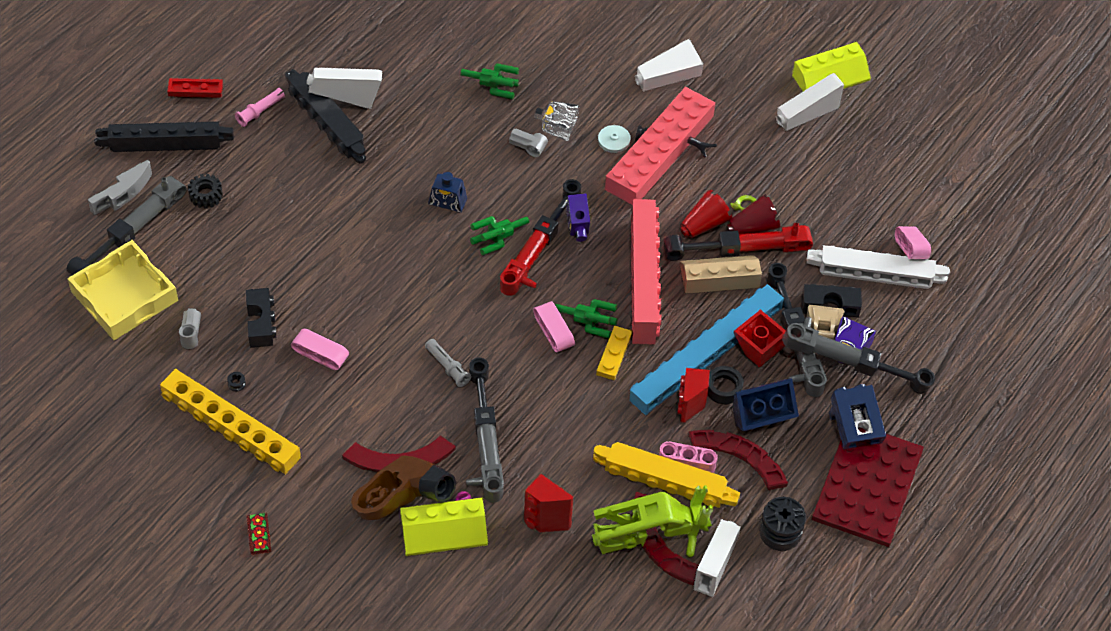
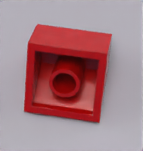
M761 309L734 330V335L744 354L758 367H761L785 347L782 337L786 330Z

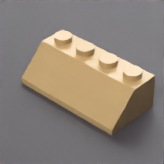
M754 255L680 261L685 293L760 288L762 272L759 259Z

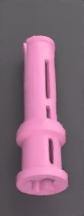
M277 88L256 104L247 105L245 110L235 113L237 122L243 127L247 126L249 121L259 118L261 112L285 98L284 92L277 96L282 92L280 88Z

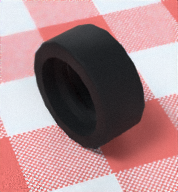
M729 366L714 368L709 373L707 395L718 404L727 405L733 403L735 392L743 390L744 380L738 370ZM720 378H726L736 384V389L731 392H721L713 386V382Z

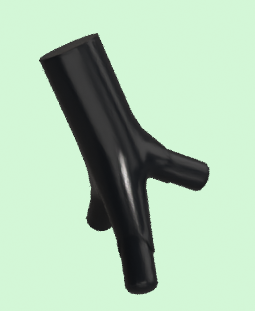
M691 136L687 143L697 147L703 157H707L705 153L706 148L717 147V144L705 143Z

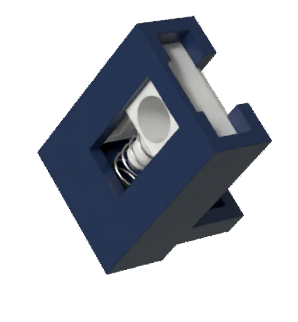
M860 384L850 389L846 387L836 389L830 398L832 407L829 411L830 420L836 419L844 450L856 448V442L870 440L871 445L882 444L886 438V432L873 385L866 386L865 384ZM858 427L863 428L866 432H860L858 430Z

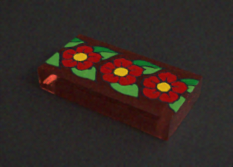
M267 513L247 515L250 554L271 552Z

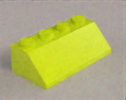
M857 42L795 61L792 75L803 92L833 73L844 84V88L870 81L871 79L866 55Z
M482 498L400 508L406 556L488 545Z

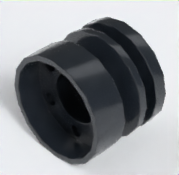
M784 496L776 497L766 504L759 530L760 537L766 546L777 551H787L798 545L806 521V513L803 506L795 499Z

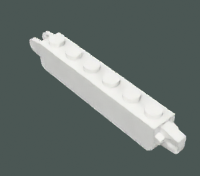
M823 245V250H808L807 263L820 266V272L823 275L929 289L933 283H946L950 273L949 267L936 265L935 260L909 259L907 256L854 250L852 248L847 249Z

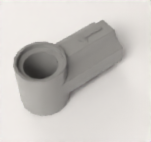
M513 129L509 143L526 149L527 153L533 157H539L546 147L548 139L540 133L532 135L519 129Z
M188 308L187 311H184L182 326L179 328L181 345L185 349H193L198 345L201 312L196 309Z

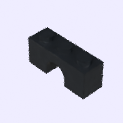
M804 284L802 312L807 314L809 305L823 306L827 303H832L839 309L844 310L843 317L859 318L862 308L861 288Z
M269 288L246 290L248 316L260 317L257 320L247 321L250 348L273 346V338H277L276 326L272 327V322H276L275 311H271V307L275 306L274 295H270Z

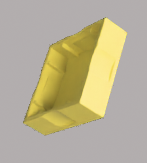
M133 240L112 251L99 262L87 266L68 278L73 295L113 340H116L178 301L176 287L159 269L152 265L147 255Z

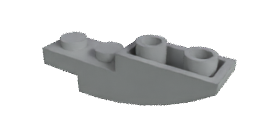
M149 160L121 173L116 177L117 183L89 198L88 202L91 212L96 215L109 207L116 211L132 200L144 188L152 175Z

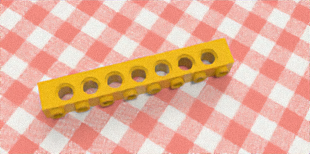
M175 369L160 384L161 395L166 401H172L180 410L187 411L197 421L206 423L211 430L222 433L228 441L236 442L242 450L250 451L259 461H265L270 464L275 471H281L286 475L301 458L300 448L179 370Z

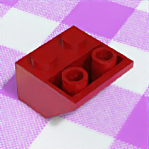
M686 368L685 375H681L677 414H681V422L685 423L705 408L710 370Z

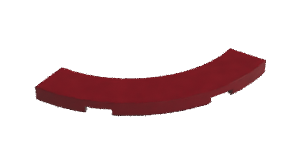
M694 430L688 432L692 446L724 452L745 461L761 476L768 490L788 486L787 479L780 466L768 456L765 450L750 440L729 432L721 433L714 432V430Z
M440 435L436 440L418 450L400 454H388L367 449L355 442L342 455V459L360 469H368L378 473L401 456H412L429 461L432 464H437L456 450V446Z
M636 492L634 499L648 495ZM656 527L646 529L647 538L642 548L648 557L670 576L694 586L699 564L690 562L677 553L674 554L667 547Z

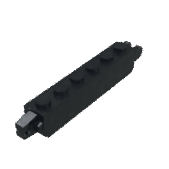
M294 69L286 72L285 79L289 84V94L298 100L300 107L305 108L309 117L317 122L321 131H325L328 139L337 145L341 154L344 153L347 158L352 157L359 164L364 163L366 160L364 136L331 98L309 92V85L307 84L308 72L299 74Z
M219 121L109 124L108 128H98L95 130L97 138H95L94 144L98 147H110V150L113 152L216 150L220 147V142L234 140V131L231 127L219 126Z

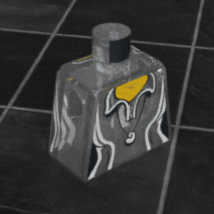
M551 101L547 110L537 108L534 118L542 120L543 131L568 141L579 116V105Z

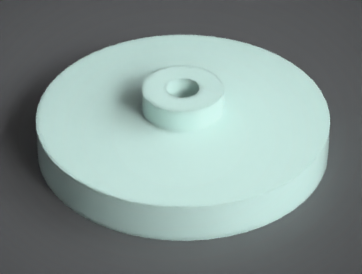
M610 125L599 132L598 143L607 152L619 153L629 147L630 134L621 126Z

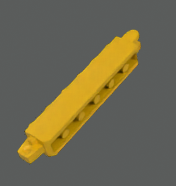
M619 442L612 444L611 448L597 445L594 448L593 461L605 466V471L612 475H620L634 482H642L652 488L657 487L666 490L670 494L684 496L689 500L692 499L697 486L703 489V486L706 485L708 492L703 499V503L707 506L712 505V507L720 508L721 504L736 506L738 503L740 492L728 487V481L724 476Z

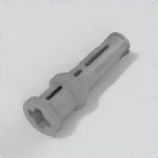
M430 339L426 342L425 348L443 365L446 374L456 381L458 387L465 386L470 381L471 374L465 372L461 367V363L454 361L435 339Z

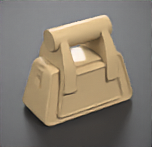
M809 305L806 316L812 318L810 328L818 330V335L834 339L835 332L838 331L841 318L844 315V310Z

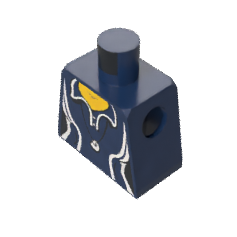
M450 172L438 174L432 186L428 204L462 213L467 201L463 180L453 177Z

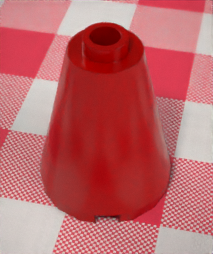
M708 190L681 222L682 228H680V231L685 237H696L728 222L732 218V214L728 215V211H730L728 205L718 194L713 195L711 193L713 190Z

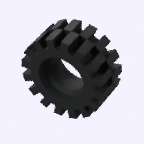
M200 174V178L195 176L194 180L191 179L190 184H188L191 203L193 202L194 206L198 204V208L204 206V209H208V205L212 208L214 203L218 205L219 201L222 200L221 182L214 175L210 177V174H206V176ZM206 188L212 190L206 194L199 193L200 190Z

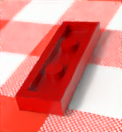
M169 78L167 93L168 96L222 98L223 79Z

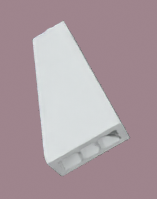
M689 39L640 65L637 75H635L636 83L641 86L643 91L695 78L702 75L703 63Z
M314 68L313 73L308 75L307 84L309 85L310 93L371 109L382 81V71Z
M835 73L827 76L778 107L776 116L778 124L782 125L787 131L838 109L844 84Z
M721 519L698 566L693 590L711 597L714 596L738 540L740 526L734 522Z

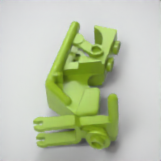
M704 485L703 489L700 486L695 488L690 508L681 504L669 494L658 492L594 510L596 520L606 517V519L618 523L605 526L595 523V534H592L594 545L599 546L602 554L624 548H634L638 544L643 546L647 538L646 529L660 526L666 537L687 534L688 545L686 555L693 557L699 530L708 532V527L712 526L710 521V515L713 512L712 505H709L707 509L705 505L701 507L703 499L708 492L707 486ZM630 510L633 511L632 518L630 517V514L619 515V513L627 512Z

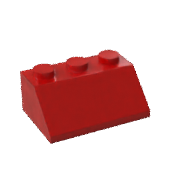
M540 474L525 490L524 521L526 525L540 533L565 531L571 528L573 496Z

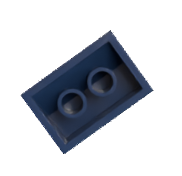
M792 378L735 392L732 409L736 427L746 431L799 417Z

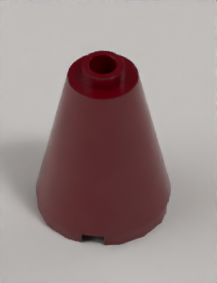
M765 194L729 219L727 229L728 231L738 230L739 234L777 230L780 229L781 225L779 220H775L776 209L770 198Z

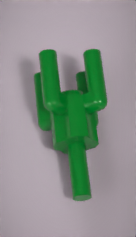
M497 63L494 66V70L485 68L481 72L467 69L461 70V76L479 79L480 85L489 86V92L494 96L513 99L514 92L500 90L498 87L502 85L518 87L519 80L501 75V71L518 75L519 68Z
M490 216L474 222L470 225L473 231L487 225L488 230L485 233L470 238V242L472 245L489 239L495 242L480 249V253L483 256L499 250L505 246L503 239L512 236L514 229L528 224L529 218L526 216L513 222L505 219L496 223L495 218Z
M593 299L590 306L578 304L576 308L560 304L555 305L560 313L573 315L574 321L584 323V330L589 334L610 338L611 331L594 327V325L600 322L616 326L618 318L602 315L598 312V308L616 312L617 304Z

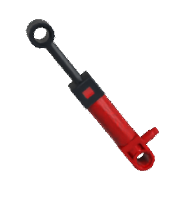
M569 179L564 182L563 199L550 218L544 215L540 217L533 227V234L515 260L511 259L501 273L500 290L504 295H515L522 284L532 288L537 286L536 282L527 278L528 271L545 246H549L557 235V220L567 206L568 195L581 194V184L579 181Z
M794 223L791 227H782L781 231L739 234L738 230L723 231L719 233L718 241L683 243L682 238L678 235H670L663 241L666 258L670 261L682 259L685 255L684 251L719 248L721 257L739 256L740 252L782 249L783 252L807 251L813 247L810 228L805 225L799 226V223Z

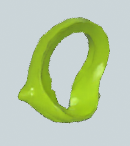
M744 195L739 197L735 203H730L734 210L742 211L744 208L740 206L741 202L746 200L754 202L757 199Z

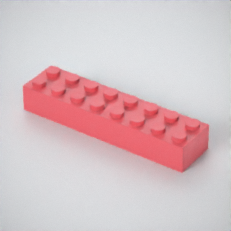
M685 87L606 175L605 190L633 205V199H642L688 147V138L690 136L695 138L714 117L715 102Z
M633 199L631 215L632 344H655L656 337H660L661 299H659V294L661 292V283H659L660 252H658L660 237L656 234L659 233V207H656V200Z

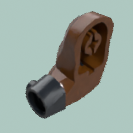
M401 456L381 469L368 483L360 487L353 494L351 503L353 509L362 519L378 520L400 508H404L416 497H424L442 503L449 501L456 489V479L451 473L429 461L412 456Z

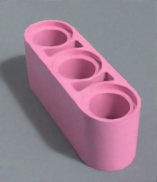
M896 227L895 241L909 259L930 258V243L917 227Z
M552 301L533 308L538 324L556 353L575 346L571 331Z
M301 329L291 343V347L297 353L333 370H339L349 356L348 350L342 345L308 329Z
M664 442L660 446L659 456L714 473L716 469L717 454L713 450L674 442Z

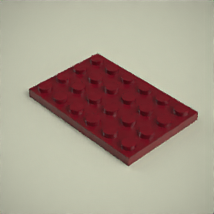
M858 427V430L860 432H866L863 428ZM886 434L882 444L871 445L870 440L856 442V448L844 450L841 440L813 513L812 521L890 547L924 446Z

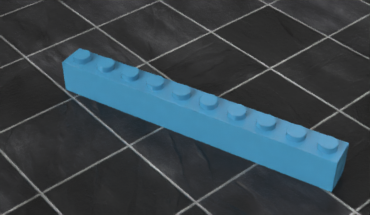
M768 284L762 289H757L752 297L744 299L736 309H731L726 317L722 320H717L713 327L709 330H704L696 340H691L682 351H677L669 361L661 363L659 368L654 372L648 373L643 381L635 383L630 389L629 401L647 415L679 390L681 375H685L686 368L706 369L739 343L734 335L735 329L760 309L771 318L782 309L784 298Z

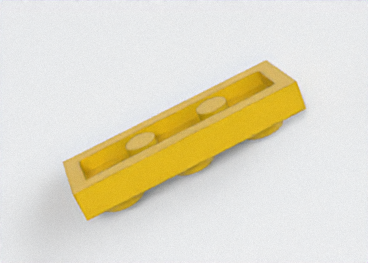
M614 326L596 375L611 380L616 379L633 331Z

